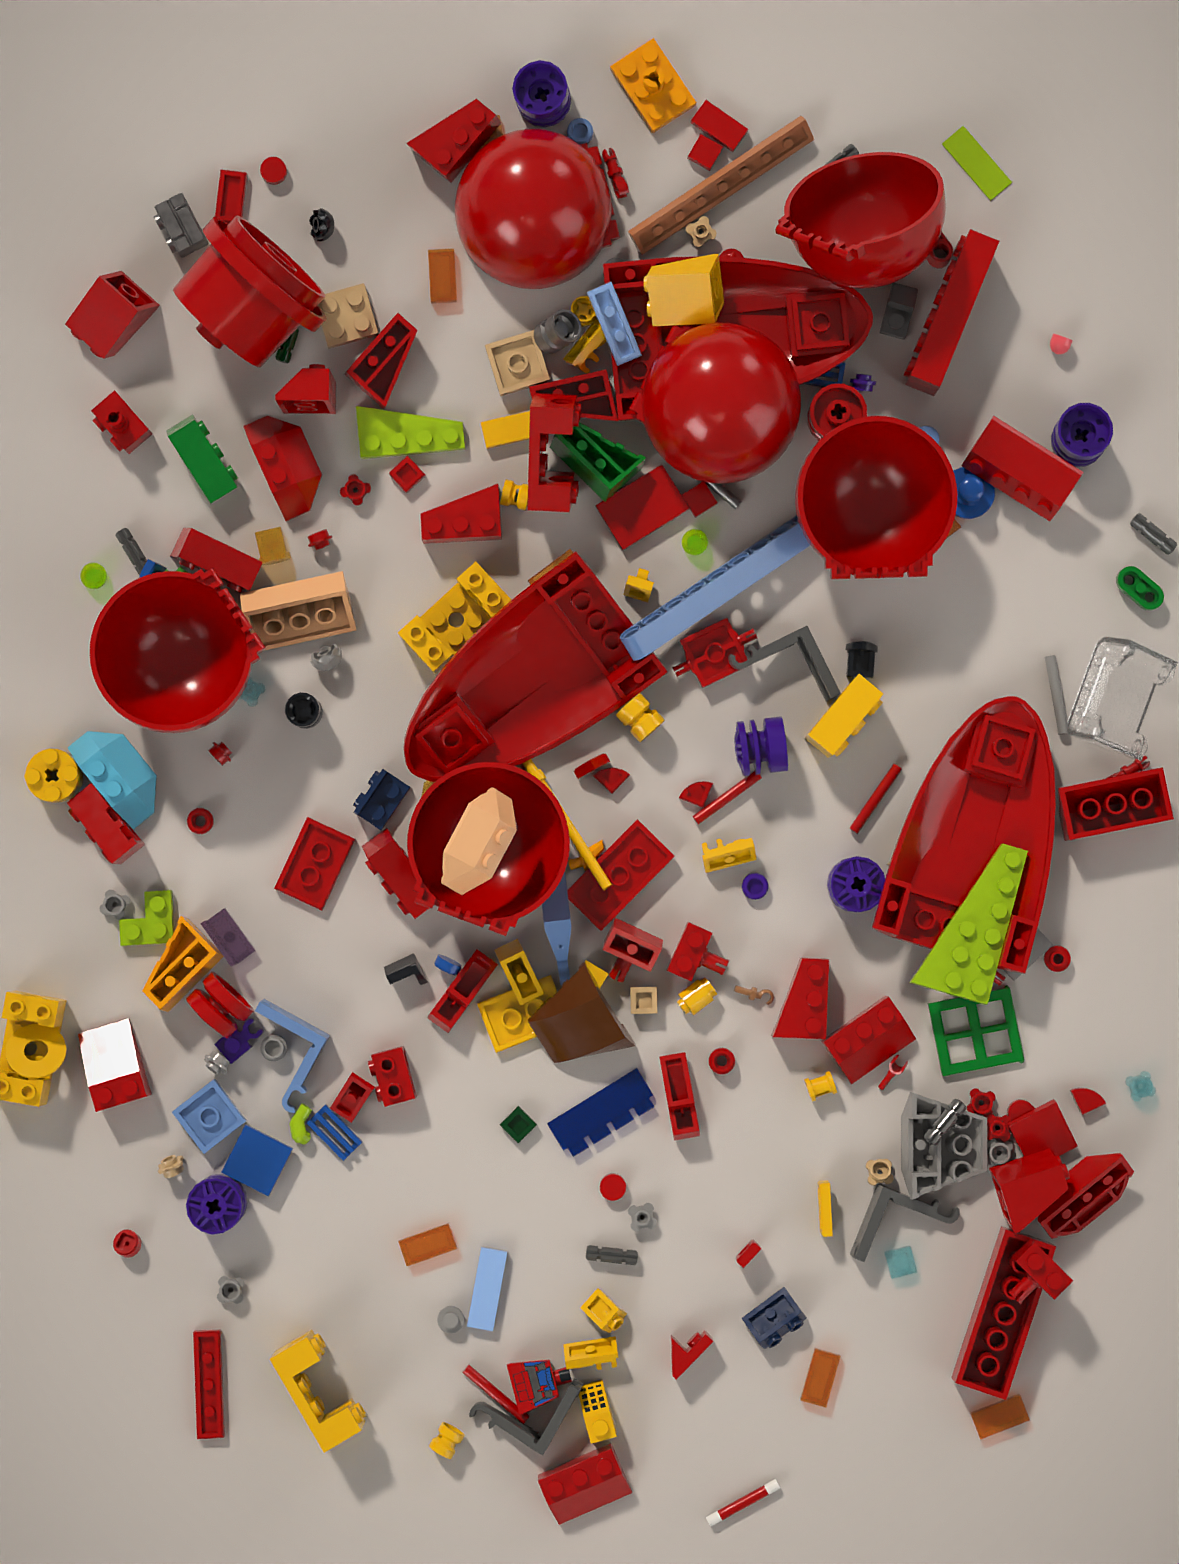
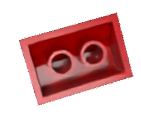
M310 364L309 368H302L275 394V400L284 414H336V381L330 369L325 368V365Z
M884 996L828 1035L826 1039L821 1040V1042L849 1082L853 1084L916 1040V1037L890 997Z
M612 1443L538 1474L540 1488L559 1525L632 1493Z

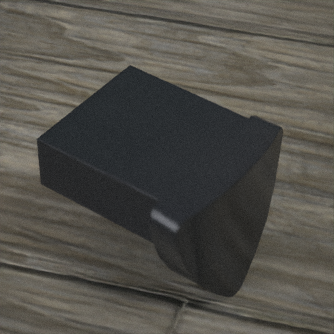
M866 641L846 644V650H848L846 676L856 677L860 674L864 678L872 679L874 675L875 653L878 652V647Z
M414 953L384 967L385 975L390 985L413 974L420 985L427 983V979Z

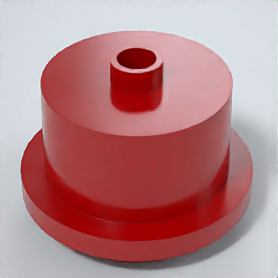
M238 215L229 224L218 217H213L203 228L204 235L211 243L210 246L173 288L180 302L200 322L196 330L204 339L219 350L223 345H226L238 356L259 368L267 362L300 325L316 332L327 319L324 312L318 306L325 298V294L318 284L275 242Z

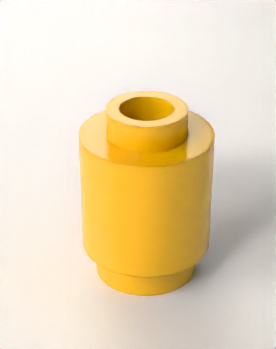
M705 977L700 981L697 979L678 994L680 1000L677 1001V1004L685 1014L690 1012L694 1016L714 1001L713 997L717 995V992Z

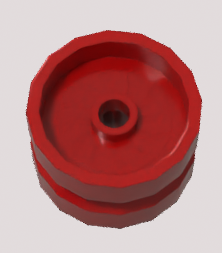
M830 384L823 387L813 397L807 412V425L811 434L819 441L828 432L841 424L853 419L867 417V405L863 396L854 387L846 384ZM834 412H838L841 415V418L837 419L836 416H832V414Z
M211 972L202 981L204 988L210 995L203 990L195 989L186 1000L204 1022L225 1038H229L238 1029L233 1017L240 1021H245L254 1012V1009L227 981L215 972Z

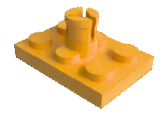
M654 38L610 66V70L652 133L696 106L697 102Z

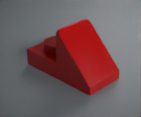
M352 1072L330 1109L352 1123L375 1087Z
M705 1330L701 1335L697 1332L687 1342L689 1347L687 1349L671 1335L672 1376L676 1380L714 1342L713 1338Z

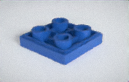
M246 1124L221 1173L269 1196L293 1148Z

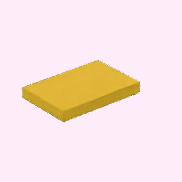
M551 975L538 979L544 994L522 1005L519 1004L513 989L477 1003L496 1053L537 1037L528 1023V1019L549 997H553L557 993Z

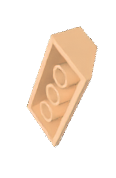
M343 571L240 593L241 610L253 627L250 632L251 634L257 633L266 647L265 650L357 631Z

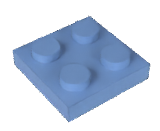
M213 1079L172 1111L173 1115L203 1154L247 1121L216 1079Z

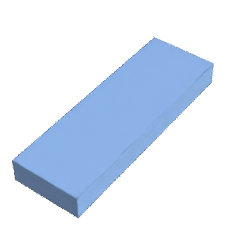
M612 282L587 291L616 365L619 366L642 356Z
M481 1247L467 1327L493 1331L507 1251Z

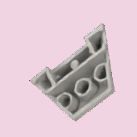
M910 1092L901 1115V1171L911 1200L928 1192L937 1191L949 1184L987 1172L986 1117L964 1111L961 1116H957L958 1120L946 1135L943 1134L941 1136L942 1140L934 1146L926 1141L924 1135L929 1129L932 1130L934 1128L932 1125L945 1109L949 1110V1105Z

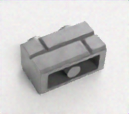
M179 193L169 198V200L155 205L154 208L158 214L153 217L160 230L166 229L170 236L165 240L172 253L178 252L180 257L183 258L209 244L183 193Z

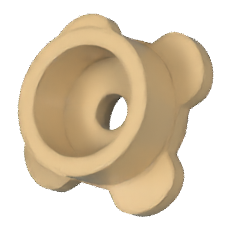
M701 216L699 221L694 224L689 223L686 226V233L690 234L693 245L696 247H702L704 243L716 238V230L711 228L709 219L705 216ZM700 229H702V230L704 231L703 234H700V233H699V230H700Z
M171 1155L164 1158L161 1164L158 1165V1173L163 1174L165 1178H171L183 1172V1156L176 1157Z
M888 1159L867 1161L866 1169L869 1171L867 1181L870 1185L875 1186L877 1183L889 1185L893 1182L891 1161ZM881 1170L882 1174H878L877 1171Z

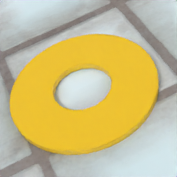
M38 1023L29 1024L18 1029L12 1034L6 1045V1059L9 1066L14 1072L26 1078L37 1079L51 1075L60 1068L66 1057V1043L61 1033L53 1027L38 1025ZM32 1041H41L48 1047L47 1055L39 1061L29 1060L24 1054L25 1047Z

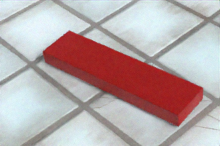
M221 1329L196 1330L193 1332L197 1439L224 1438Z

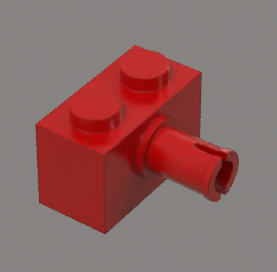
M115 390L91 410L96 416L92 421L102 432L106 429L113 436L110 441L119 452L124 449L130 454L153 434Z
M615 918L604 940L602 949L618 957L612 970L609 972V976L615 980L620 971L617 981L624 982L632 964L651 972L662 950L663 939Z
M687 922L666 970L692 981L697 968L701 966L723 975L726 969L717 966L716 963L727 967L729 960L709 952L708 948H706L713 934L712 932Z
M1031 1239L1011 1257L1025 1271V1276L1008 1291L1019 1304L1036 1287H1041L1055 1300L1073 1282Z

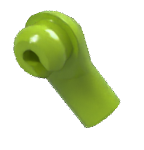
M303 1103L289 1123L292 1139L302 1145L307 1144L311 1138V1134L306 1130L305 1121L313 1111Z

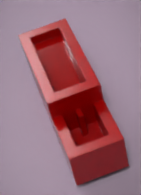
M476 949L427 1018L449 1033L498 964Z
M686 1053L660 1056L674 1141L700 1136Z

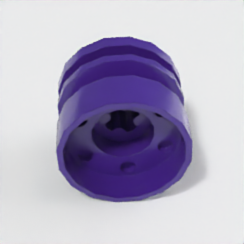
M538 60L528 63L519 70L514 78L512 90L519 112L525 121L533 126L544 128L554 126L562 121L570 110L571 95L566 77L561 69L551 62ZM544 94L547 98V100L544 102H542V100L540 99V95Z
M1092 403L1075 404L1061 415L1054 426L1051 434V447L1057 456L1073 466H1088L1094 463L1110 444L1113 436V423L1108 413L1100 406ZM1076 435L1078 437L1082 435L1085 439L1077 441L1075 437Z
M782 716L764 718L763 731L757 730L754 720L749 721L750 732H746L744 721L736 722L734 744L736 760L741 768L742 776L750 775L751 763L754 764L756 775L761 773V762H767L770 773L788 771L787 744Z
M856 856L843 859L833 866L828 875L827 890L829 897L836 906L845 911L863 912L871 910L879 903L885 881L884 872L877 863L869 858ZM855 877L857 880H863L864 882L861 885L860 892L858 889L851 888V885L854 883L853 878Z
M225 1174L211 1175L196 1184L189 1193L186 1202L187 1216L192 1225L201 1232L208 1234L224 1233L233 1228L244 1216L248 1204L246 1191L239 1181ZM217 1199L219 1200L218 1206L221 1209L218 1208L216 1211L211 1210L213 1205L209 1202Z

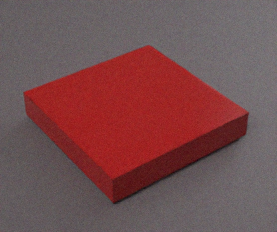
M1054 1099L1007 1123L1023 1157L1049 1148L1055 1156H1061L1078 1147Z

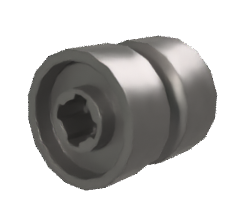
M569 310L557 311L536 325L534 329L535 343L545 353H557L579 338L581 334L580 320Z

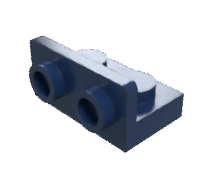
M382 769L381 772L377 770L368 781L371 787L366 794L361 792L353 804L356 807L353 813L381 831L411 788L385 769Z
M783 1287L742 1317V1320L758 1343L766 1349L767 1347L772 1348L779 1344L782 1340L781 1337L789 1331L794 1332L804 1324L803 1321L807 1317L787 1289Z

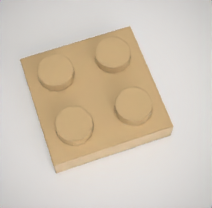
M364 283L327 293L318 305L327 318L322 324L328 349L379 334Z
M534 330L485 345L500 397L531 386L550 382L542 351L534 340Z

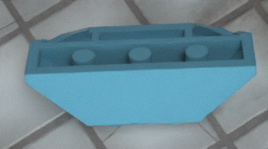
M87 731L67 747L80 769L110 806L132 829H135L154 813L157 775L124 734Z

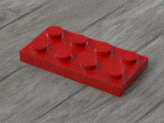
M637 819L597 859L598 864L612 886L603 890L590 869H588L567 890L568 900L602 931L675 855Z

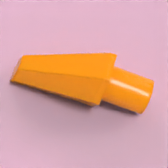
M603 840L588 847L595 859L604 851ZM581 855L580 857L568 860L571 870L584 867L585 871L588 869Z

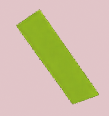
M964 126L942 143L990 201L1012 183Z

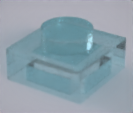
M910 1245L884 1252L891 1279L917 1273Z

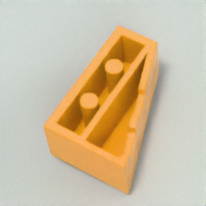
M180 916L171 939L169 938L165 945L167 947L160 960L157 961L142 990L160 1010L169 1012L224 957L216 946L188 918Z

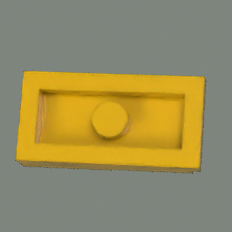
M595 319L563 358L565 362L576 366L584 373L590 372L585 366V360L590 358L597 363L599 357L593 353V350L606 342L598 319Z
M752 838L738 839L726 844V846H723L721 839H716L717 848L709 849L706 842L702 843L704 854L702 858L706 873L757 860Z
M616 1336L563 1344L566 1370L593 1366V1364H596L597 1370H602L601 1363L611 1362L612 1368L617 1367L616 1358L619 1357Z

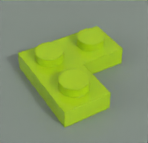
M172 890L144 892L145 918L119 920L120 946L167 943L169 938L171 939L174 933Z

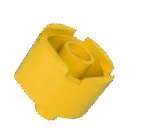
M49 748L35 754L29 761L24 775L29 790L37 798L48 802L59 803L68 801L78 794L83 785V771L70 753L59 749ZM52 771H58V781L51 780L52 776L50 773Z

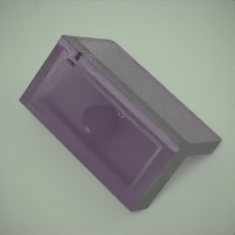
M226 908L210 919L200 923L231 967L236 966L256 951Z

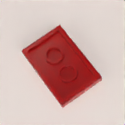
M662 464L613 494L606 502L601 501L595 505L622 550L632 546L690 509Z
M307 817L274 889L323 911L356 839Z

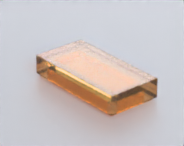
M454 248L428 250L431 304L457 302Z
M449 1223L398 1241L406 1266L457 1249Z
M814 1348L800 1397L801 1401L827 1407L841 1357L839 1354Z
M1020 1394L970 1412L980 1439L1030 1421Z

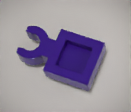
M253 1018L244 1023L241 1032L237 1029L229 1038L223 1036L214 1044L230 1064H233L252 1048V1045L248 1042L249 1039L258 1038L263 1034L264 1031L262 1029L258 1030L257 1033L250 1032L249 1026L255 1021Z

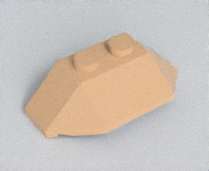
M491 787L486 793L478 796L468 804L443 851V876L441 880L443 885L463 895L493 877L517 831L511 798Z

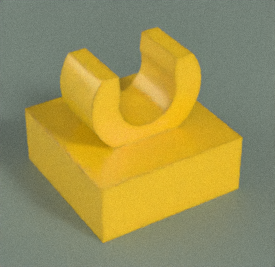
M639 568L637 577L629 575L623 595L648 603L654 582L647 580L649 571Z

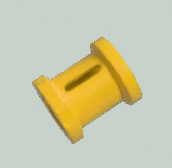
M830 1071L812 1080L809 1078L804 1079L812 1102L816 1101V1097L831 1092L833 1094L837 1093Z

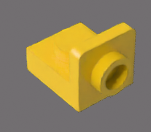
M599 1288L580 1307L602 1330L608 1333L617 1330L623 1324V1318L627 1315L623 1309L619 1308Z

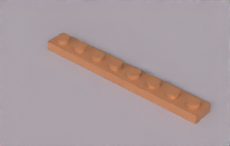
M799 116L630 229L628 233L641 255L645 254L815 140L806 119Z

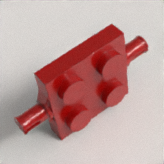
M725 618L681 639L680 643L684 649L686 661L672 667L676 677L691 670L697 676L702 688L739 671L729 664L728 657L730 654L734 655L738 663L748 660L744 653V644L758 639L757 635L754 634V629L752 628L738 635L733 630L728 618Z

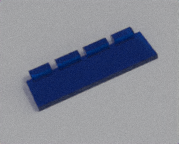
M636 1068L548 1122L547 1125L563 1151L568 1148L574 1157L589 1148L584 1139L585 1137L589 1136L592 1143L595 1144L612 1134L607 1126L609 1122L618 1130L633 1121L634 1118L629 1111L630 1109L634 1108L637 1115L641 1116L654 1108L650 1100L653 1093Z

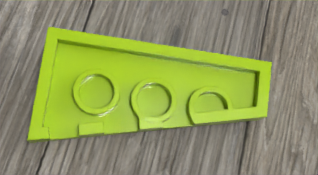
M356 406L361 459L465 450L463 422Z

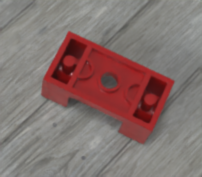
M535 393L530 405L527 510L570 512L572 504L577 502L579 481H574V472L546 471L548 469V454H544L549 441V434L572 435L573 428L579 427L581 404H577V395Z

